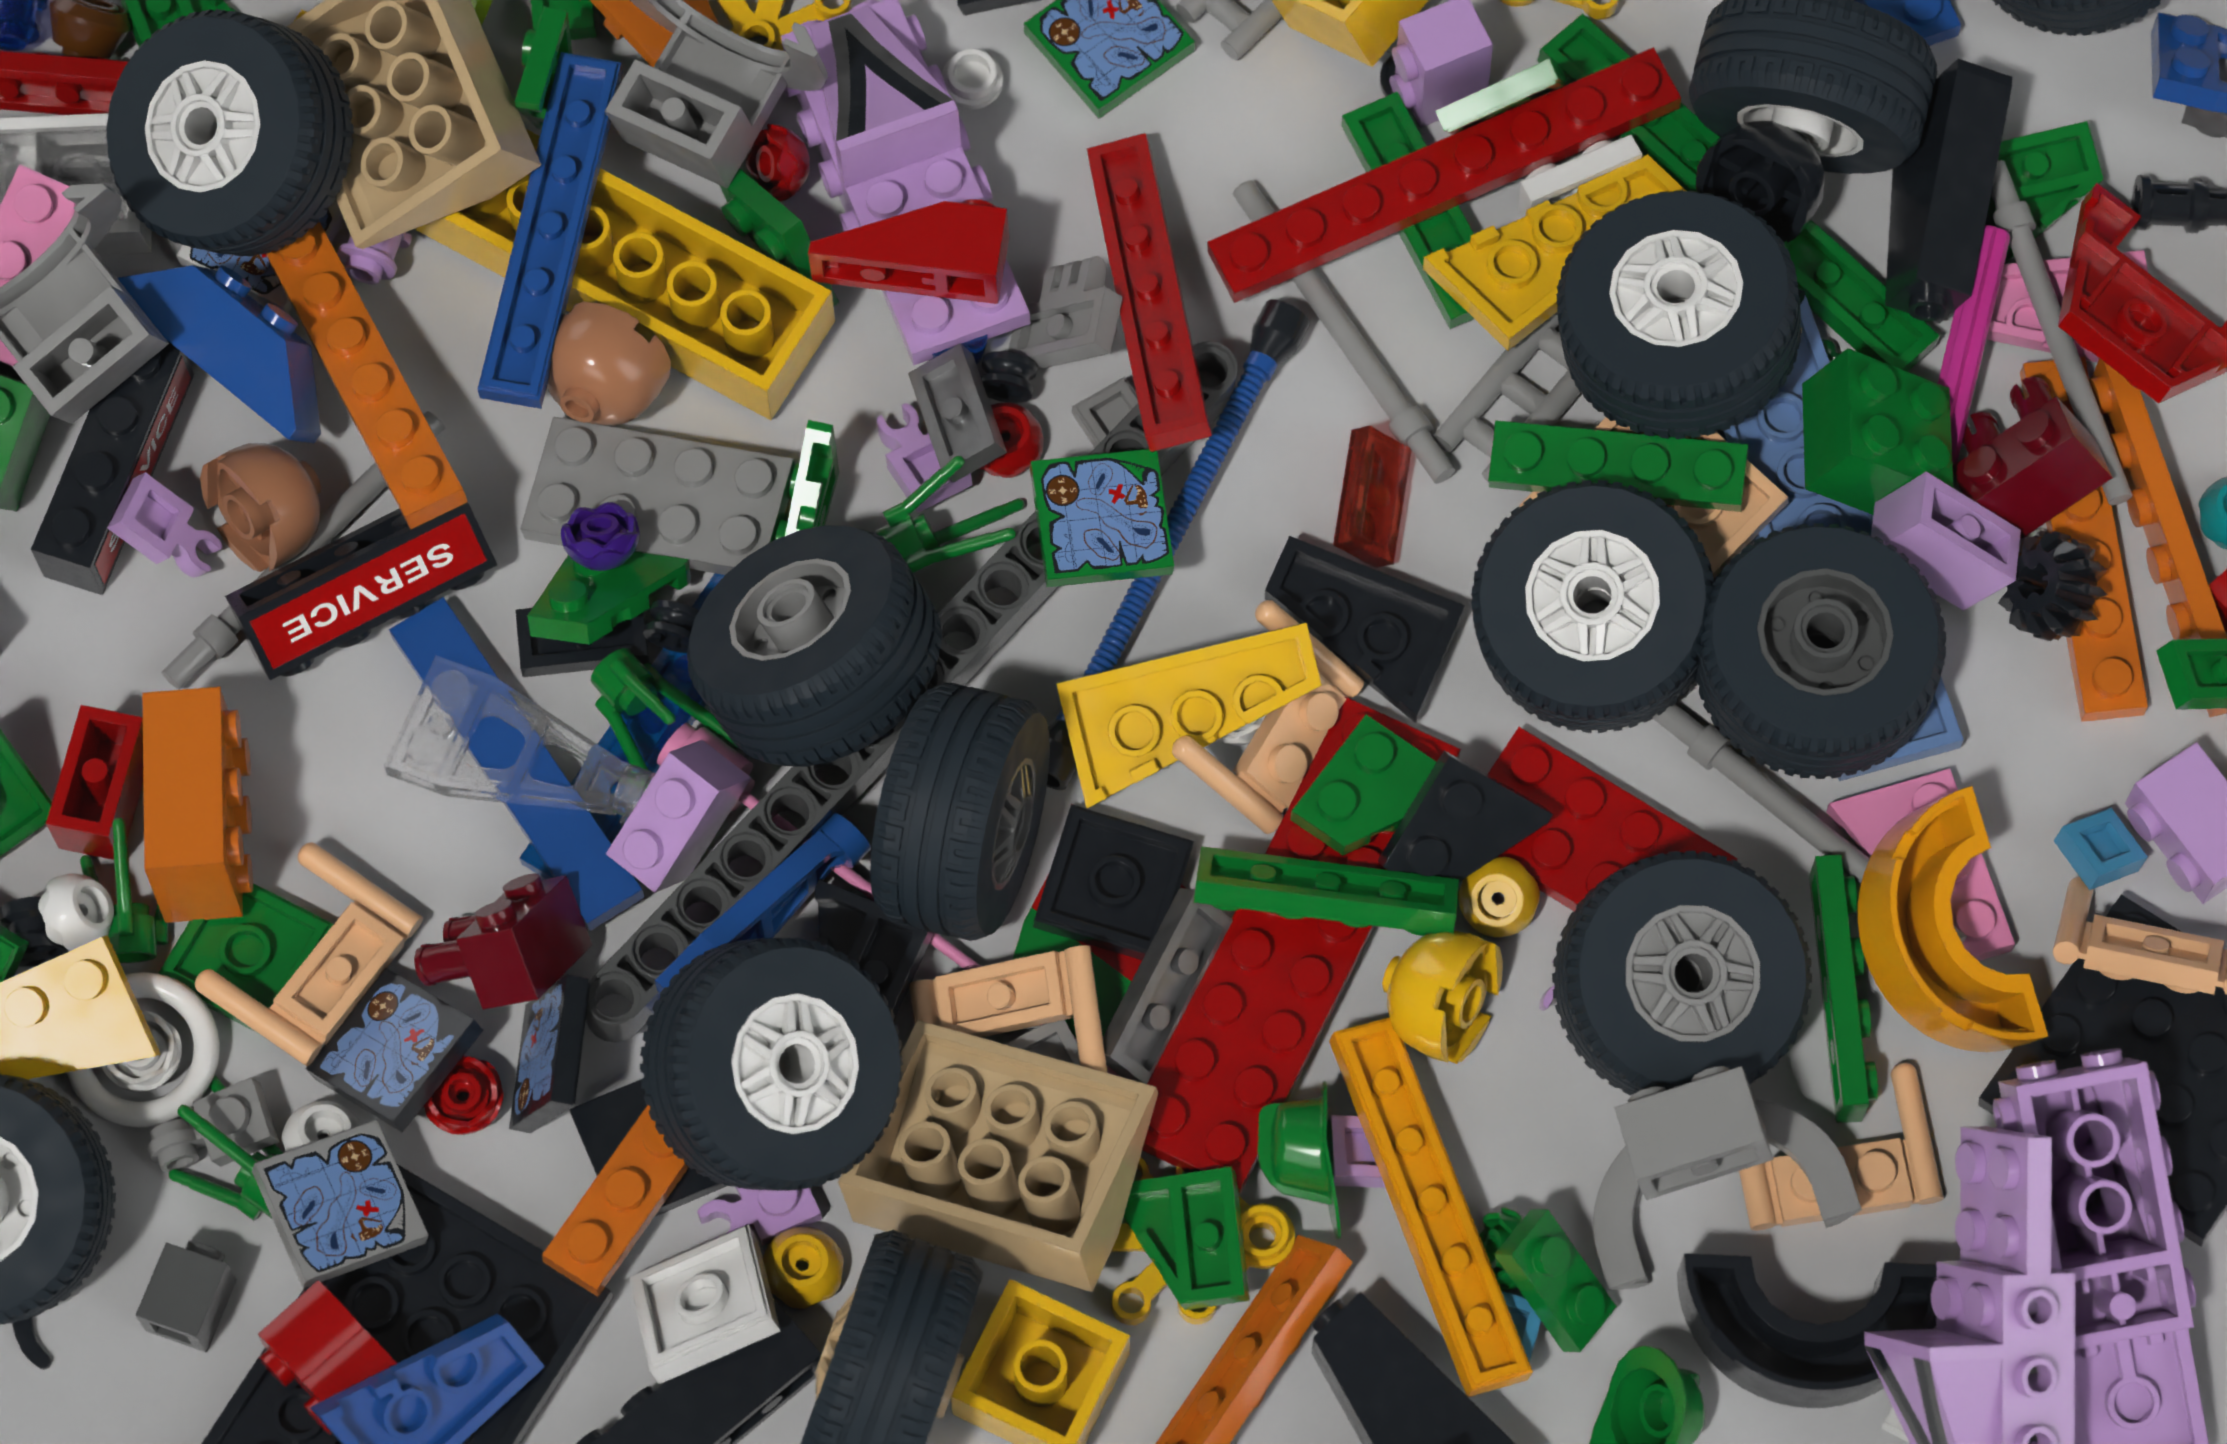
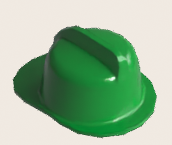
M1322 1081L1320 1097L1268 1104L1262 1107L1258 1123V1159L1260 1169L1266 1179L1280 1193L1328 1205L1335 1237L1341 1239L1338 1202L1326 1140L1327 1082Z
M1645 1345L1629 1350L1618 1361L1612 1375L1609 1389L1593 1427L1589 1444H1693L1699 1438L1705 1420V1404L1703 1394L1699 1388L1700 1376L1691 1370L1678 1368L1675 1361L1662 1349Z

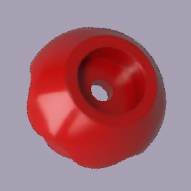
M767 124L768 129L760 131L753 143L752 149L747 155L746 167L756 179V182L781 202L795 195L807 181L810 171V158L806 144L795 132L781 125Z
M1010 402L992 404L991 408L1000 434H1008L1011 438L1004 442L1007 453L978 469L985 470L993 476L1013 478L1029 469L1031 461L1040 459L1044 449L1042 427L1035 415L1019 404Z
M463 1056L424 1105L427 1117L439 1129L455 1135H469L483 1130L497 1117L503 1104L504 1091L499 1074L488 1061ZM465 1091L469 1093V1098L466 1101H459L457 1099L460 1092Z

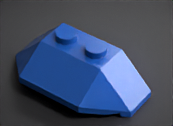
M192 265L117 278L163 337L288 440L312 444L316 442L321 435L312 349L310 344L294 332L298 323L289 314L271 303H267L263 307L248 295L252 285L241 275L223 265L218 270Z

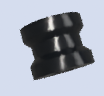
M41 896L12 900L0 907L1 925L29 942L19 964L20 967H36L68 952L63 945L51 941L46 934L45 922L38 909Z

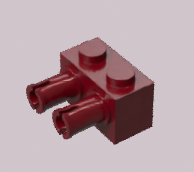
M2039 377L2022 379L2029 395L2027 399H2025L2017 383L2013 386L2010 392V401L2016 409L2020 421L2001 434L1995 417L1990 413L1977 412L1970 415L1977 432L1973 434L1967 422L1962 443L1967 450L1968 456L1953 465V472L1962 494L2021 530L2020 539L2113 478L2096 439L2057 396L2052 398L2047 382Z
M537 873L517 877L502 887L504 893L495 902L480 908L474 915L449 918V921H446L443 927L444 942L420 945L421 948H417L415 952V969L420 981L426 986H433L440 982L470 977L483 1010L539 1000L593 945L567 875L541 880Z

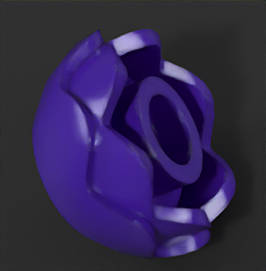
M607 502L596 509L579 507L574 510L568 523L562 526L561 540L564 550L573 561L590 570L605 571L619 567L635 552L640 540L638 522L632 513H626L616 503Z

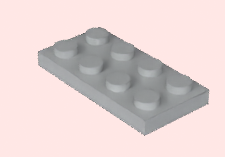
M553 416L520 530L527 540L563 546L561 529L564 524L568 523L574 510L579 507L596 509L604 503L613 502L621 506L626 513H632L638 522L640 540L635 552L689 559L690 569L726 575L747 556L775 540L779 523L784 518L789 500V488L795 462L793 458L590 424Z

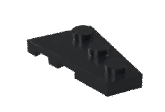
M1292 536L1288 537L1266 586L1264 597L1265 600H1272L1299 624L1306 622L1308 631L1355 671L1368 685L1415 723H1417L1465 610V605Z

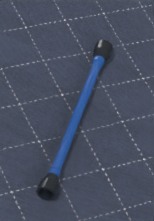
M1280 300L1266 301L1252 327L1250 353L1243 364L1244 373L1240 376L1237 387L1234 388L1233 394L1230 395V400L1227 401L1223 413L1220 414L1216 426L1212 429V436L1209 437L1205 447L1202 448V453L1199 454L1198 460L1195 461V466L1191 469L1188 480L1184 482V487L1181 488L1177 500L1174 501L1173 507H1171L1170 513L1167 515L1173 556L1175 555V550L1179 548V543L1182 542L1186 530L1190 527L1189 523L1193 521V516L1196 515L1197 510L1200 508V503L1203 502L1207 490L1210 489L1214 476L1218 474L1221 463L1224 462L1225 456L1228 455V450L1231 449L1232 443L1236 438L1235 436L1239 434L1242 423L1246 421L1249 410L1252 409L1253 403L1256 402V397L1259 396L1263 384L1266 381H1270L1276 368L1296 352L1310 326L1308 317L1293 305ZM1163 576L1134 578V581L1131 582V588L1127 590V594L1123 598L1124 601L1120 603V608L1116 611L1117 615L1113 616V622L1109 624V628L1105 632L1106 635L1102 637V642L1099 643L1095 656L1091 658V663L1088 664L1087 670L1084 671V676L1115 669L1114 666L1117 665L1118 659L1122 656L1125 645L1128 644L1129 638L1132 637V631H1135L1136 625L1143 616V611L1146 610L1147 604L1150 603V597L1154 595V591L1158 587L1157 584L1161 582V577ZM1061 708L1055 721L1048 726L1050 758L1047 787L1055 790H1065L1077 768Z

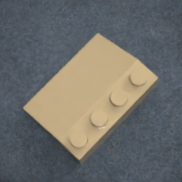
M324 0L287 26L313 41L314 45H317L324 51V55L330 58L332 66L336 67L340 73V79L343 80L346 88L345 93L348 94L350 100L349 108L352 109L351 123L354 129L352 135L354 140L350 153L351 160L348 172L343 179L340 192L336 195V201L355 247L365 249L491 199L541 166L471 0Z
M917 1020L900 1054L903 1057V1065H901L903 1075L902 1081H899L898 1085L900 1087V1095L895 1100L897 1106L894 1113H890L891 1121L888 1127H884V1135L881 1139L875 1141V1147L869 1154H865V1159L858 1164H853V1168L846 1174H841L838 1181L853 1222L883 1231L895 1230L909 1235L908 1238L913 1240L916 1237L930 1242V1245H938L957 1253L1093 1292L1119 1234L1158 1096L1157 1088L1152 1085Z

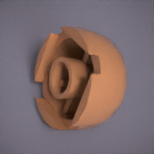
M582 302L575 304L569 314L562 316L554 341L547 389L564 413L570 418L579 422L608 426L627 423L639 417L660 394L670 377L671 360L664 344L655 334L649 343L641 334L636 332L634 329L639 320L630 314L606 304Z
M247 443L233 448L203 465L200 483L206 507L210 509L218 504L221 514L227 522L217 528L218 532L234 554L252 570L261 572L269 567V571L291 560L309 546L317 533L320 522L321 507L318 494L321 492V484L316 472L307 462L298 461L289 452L274 445Z

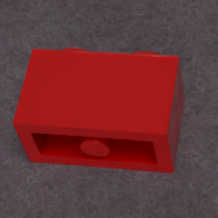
M80 705L46 821V826L59 849L114 860L113 821L118 817L125 820L126 837L128 839L143 787V717Z

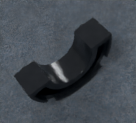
M1684 1253L1677 1271L1678 1294L1686 1323L1693 1338L1706 1357L1719 1371L1741 1388L1766 1400L1787 1406L1801 1408L1835 1407L1856 1402L1877 1393L1884 1387L1865 1348V1332L1934 1329L1936 1326V1315L1931 1304V1291L1936 1281L1935 1264L1885 1262L1875 1280L1872 1297L1866 1307L1843 1321L1823 1324L1793 1319L1772 1305L1756 1282L1751 1256Z

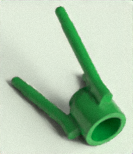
M955 456L903 502L884 511L883 514L888 525L875 532L898 549L912 572L915 573L930 564L1013 540L1016 537V531L1013 528H1006L940 546L943 543L1021 511L1025 507L1024 501L1020 498L1012 500L934 532L924 513L915 518L910 513L964 465V458L962 456Z
M623 648L612 652L594 669L590 681L601 694V697L595 703V707L608 720L644 792L650 784L652 777L621 713L625 711L628 715L633 716L648 707L665 724H673L675 722V715L656 696L657 691L716 735L725 739L735 748H738L710 711L663 678L651 663L642 664L630 649Z
M118 817L113 821L117 904L113 905L114 916L108 938L120 963L146 962L157 957V945L169 943L168 923H165L158 903L154 916L149 915V906L147 904L132 903L126 823L123 818ZM89 855L82 856L80 865L83 875L89 876L99 883L92 858Z
M214 1075L209 1088L215 1093L225 1089L226 1086ZM179 1106L177 1112L181 1118L242 1167L234 1180V1183L242 1188L240 1194L176 1168L169 1171V1178L174 1182L189 1187L191 1190L237 1208L253 1221L258 1218L261 1212L272 1219L252 1170L254 1163L284 1152L276 1144L261 1149L267 1157L259 1151L251 1156L189 1106Z

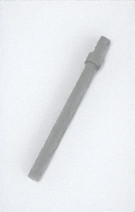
M1999 160L1997 161L1991 197L1996 207V211L1992 215L1997 228L2009 232L2010 247L2074 415L2096 439L2113 477L2101 485L2108 504H2121L2132 498V492L2073 338L2058 327L2061 307L2032 233L2036 228V224L2029 205L2026 201H2020L2005 161Z
M1253 180L1242 183L1234 190L1233 196L1251 222L1275 212ZM1315 268L1291 278L1391 420L1388 428L1401 447L1412 450L1435 484H1439L1451 477L1455 472V468L1431 435L1433 425L1419 406H1411Z
M430 411L424 414L434 436L437 437L445 429L443 423ZM376 463L364 472L320 516L317 533L307 548L269 571L268 567L256 580L327 545L387 486ZM230 606L218 617L211 614L193 631L195 639L161 672L166 680L176 689L180 690L213 657L221 659L238 642L236 634L241 628Z
M1676 704L1667 707L1666 711L1661 715L1655 714L1652 716L1656 722L1688 746L1687 754L1706 770H1710L1713 767L1824 856L1841 855L1843 871L1848 875H1853L1855 880L1861 884L1870 858L1731 749L1730 739L1725 738L1718 729L1711 724L1705 728ZM1954 926L1960 940L1964 943L1967 936Z

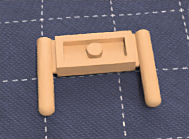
M1272 600L1263 601L1256 608V620L1268 631L1299 624ZM1310 632L1309 635L1322 686L1268 713L1234 767L1233 772L1190 736L1178 738L1172 747L1173 756L1265 834H1271L1279 827L1283 819L1281 813L1284 808H1289L1328 729L1336 723L1339 709L1346 701L1345 697L1350 699L1355 697L1364 685V679Z
M313 842L306 843L301 847L298 852V862L355 902L349 904L273 999L271 1007L267 1008L212 969L203 970L195 980V988L199 993L305 1066H309L314 1061L322 1046L330 1041L358 1002L404 947L405 941L413 936L423 921L421 915Z
M2076 877L2069 882L2053 947V956L2058 962L2072 964L2079 958L2085 960L2083 968L2099 971L2111 979L2129 980L2135 978L2164 984L2173 991L2186 994L2203 992L2214 995L2215 988L2221 987L2227 995V950L2223 949L2224 940L2096 914L2094 915L2093 922H2088L2087 917L2093 889L2089 890L2080 877Z
M1073 946L1061 952L1050 951L936 976L933 980H918L910 983L914 1025L917 1020L982 1038L1074 1017L1080 1066L1108 1073L1090 946Z
M1900 1063L1891 1070V1079L1904 1140L1895 1138L1837 1147L1850 1172L1862 1209L1853 1216L1908 1208L1912 1204H1933L1944 1199L1916 1068L1912 1064ZM1788 1155L1773 1157L1774 1160L1739 1171L1751 1230L1759 1231L1777 1225L1785 1227L1823 1221L1810 1181L1799 1165Z

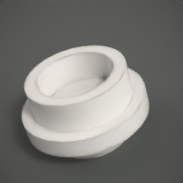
M966 49L958 52L948 60L942 71L948 94L954 99L956 106L964 109L986 107L996 100L1002 90L1003 75L1000 65L992 56L978 49Z

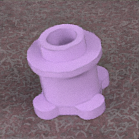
M405 232L365 249L355 247L350 235L348 243L339 246L337 255L351 278L366 284H377L380 280H388L395 276L397 266L394 258L399 247H409L412 235Z

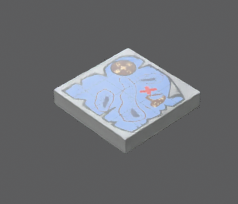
M377 1120L254 1163L252 1173L303 1289L312 1286L318 1280L323 1282L426 1244L429 1235Z

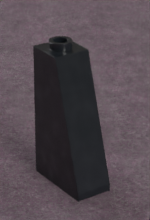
M1958 58L1936 78L1919 147L1906 161L1892 170L1885 306L1909 313L1917 320L1940 323L1971 297L2012 90L2011 76Z
M1361 1292L1347 1305L1341 1299L1336 1300L1314 1322L1312 1327L1318 1333L1313 1337L1311 1353L1362 1444H1515Z

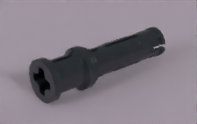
M2137 175L2133 187L2131 209L2142 217L2133 229L2146 230L2148 225L2183 226L2186 233H2198L2199 230H2204L2206 225L2227 226V189L2209 187L2208 183L2202 181L2201 178H2189L2187 184L2152 182L2149 175Z

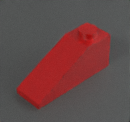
M969 199L962 203L943 201L811 241L808 256L812 281L998 304L1009 243L1007 208L996 207L990 202L979 199Z

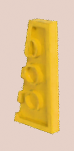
M1647 154L1639 160L1621 166L1578 186L1577 193L1553 204H1550L1547 200L1527 209L1525 217L1499 229L1492 225L1471 235L1470 242L1448 252L1442 248L1425 256L1423 270L1509 351L1557 312V287L1561 279L1562 267L1565 266L1567 256L1572 253L1574 244L1581 240L1580 236L1586 230L1591 229L1590 226L1596 220L1602 219L1604 214L1615 211L1616 207L1626 204L1630 200L1640 199L1643 196L1659 192L1686 190Z

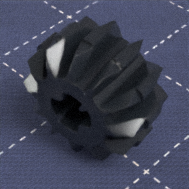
M2055 531L2052 533L2045 532L2043 537H2024L2022 552L2018 553L2016 581L2007 585V592L1998 602L2006 611L2011 612L2009 623L2018 630L2031 633L2033 637L2045 641H2052L2053 639L2059 641L2061 636L2068 638L2080 636L2082 621L2098 620L2093 608L2095 599L2108 595L2101 587L2097 586L2098 580L2107 569L2100 565L2098 561H2094L2095 549L2091 548L2086 542L2071 539L2070 535Z

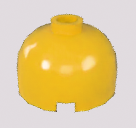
M1454 931V933L1441 932L1424 935L1412 943L1401 957L1395 956L1388 964L1382 982L1383 991L1387 993V1009L1393 1030L1407 1045L1432 1059L1446 1063L1450 1061L1455 1064L1462 1062L1475 1049L1491 1019L1490 1015L1480 1012L1486 993L1499 995L1503 970L1500 947L1470 933Z

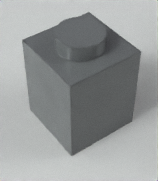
M188 1241L186 1248L166 1242L135 1315L145 1331L207 1353L237 1281L229 1265L223 1262L225 1255L213 1247L195 1241Z

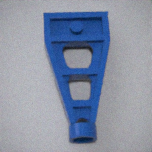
M2158 12L2151 31L2152 98L2207 111L2227 113V83L2219 79V59H2227V29L2207 24L2202 19L2192 15H2179L2176 17Z
M834 813L811 838L704 930L655 979L659 1000L662 990L670 986L669 981L671 978L679 974V970L683 966L691 964V960L695 957L704 955L705 951L718 948L722 944L732 943L733 941L774 938L814 892L819 879L823 881L833 869L844 865L848 868H853L871 850V846L864 835L845 817Z

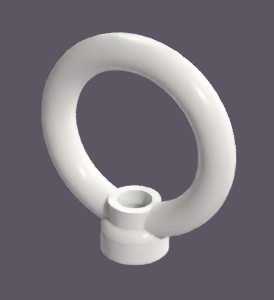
M149 972L130 973L125 975L135 998H150L164 1002L177 1010L188 1024L193 1037L194 1052L191 1066L185 1078L174 1090L160 1098L150 1101H130L108 1091L99 1082L92 1068L66 1072L78 1098L99 1117L127 1127H151L178 1118L177 1111L179 1106L187 1105L192 1108V1102L203 1097L212 1083L217 1070L220 1041L216 1022L211 1011L194 990L166 975Z

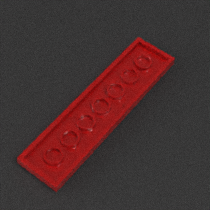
M1345 697L1346 700L1339 709L1336 723L1328 729L1265 854L1387 870L1377 860L1395 831L1378 833L1372 838L1370 843L1343 856L1291 821V811L1365 715H1368L1436 762L1444 750L1459 758L1461 749ZM1247 909L1236 910L1226 935L1147 1083L1157 1088L1158 1096L1142 1151L1189 1173L1232 1167L1237 1175L1238 1194L1240 1196L1258 1161L1259 1113L1262 1107L1268 1104L1285 1103L1288 1101L1375 926L1370 925L1357 928L1347 926L1340 921L1309 917L1287 919L1271 912Z

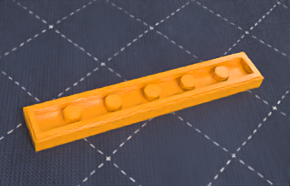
M1390 1017L1333 1032L1329 1043L1466 1396L1471 1397L1527 1381L1533 1373L1403 1040L1393 1030Z

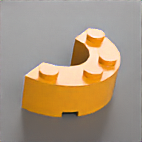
M1969 786L1911 812L1898 821L1878 843L1868 861L1860 886L1858 898L1859 938L1869 971L1878 988L1897 1013L1909 1024L1930 1038L1954 1048L1975 1052H2000L2046 1038L2048 1033L2030 974H2004L1983 966L1965 949L1953 926L1950 900L1956 877L1971 858L1991 848L1973 786Z

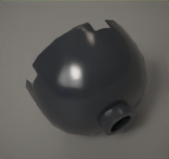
M1774 121L1744 122L1718 138L1707 149L1697 166L1696 190L1702 194L1711 193L1714 196L1725 197L1729 199V202L1735 201L1742 204L1743 208H1749L1755 213V216H1760L1766 221L1767 225L1772 226L1776 236H1779L1783 242L1787 241L1789 243L1796 239L1808 226L1823 201L1825 176L1818 152L1804 135Z

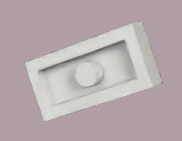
M1628 135L1614 142L1611 140L1599 141L1588 147L1581 156L1558 166L1554 163L1546 164L1532 171L1525 180L1520 182L1518 212L1521 218L1525 217L1526 210L1547 200L1550 204L1558 202L1577 193L1578 186L1641 159L1642 152L1633 136Z

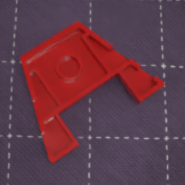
M2096 183L2081 203L2058 327L2075 339L2082 348L2092 352L2125 377L2133 387L2142 390L2157 403H2161L2226 373L2227 320L2222 327L2217 326L2117 249L2142 216Z

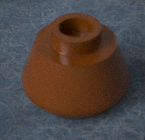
M50 1L52 40L62 46L61 56L92 59L110 58L131 31L132 24L127 10L111 1Z

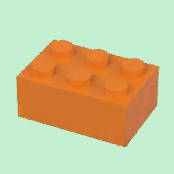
M221 687L142 693L144 869L165 923L196 919L209 920L243 917L242 893L253 892V869L250 854H244L242 835L252 833V813L249 796H243L241 777L250 776L251 759L248 739L241 737L239 712L237 709L228 710Z

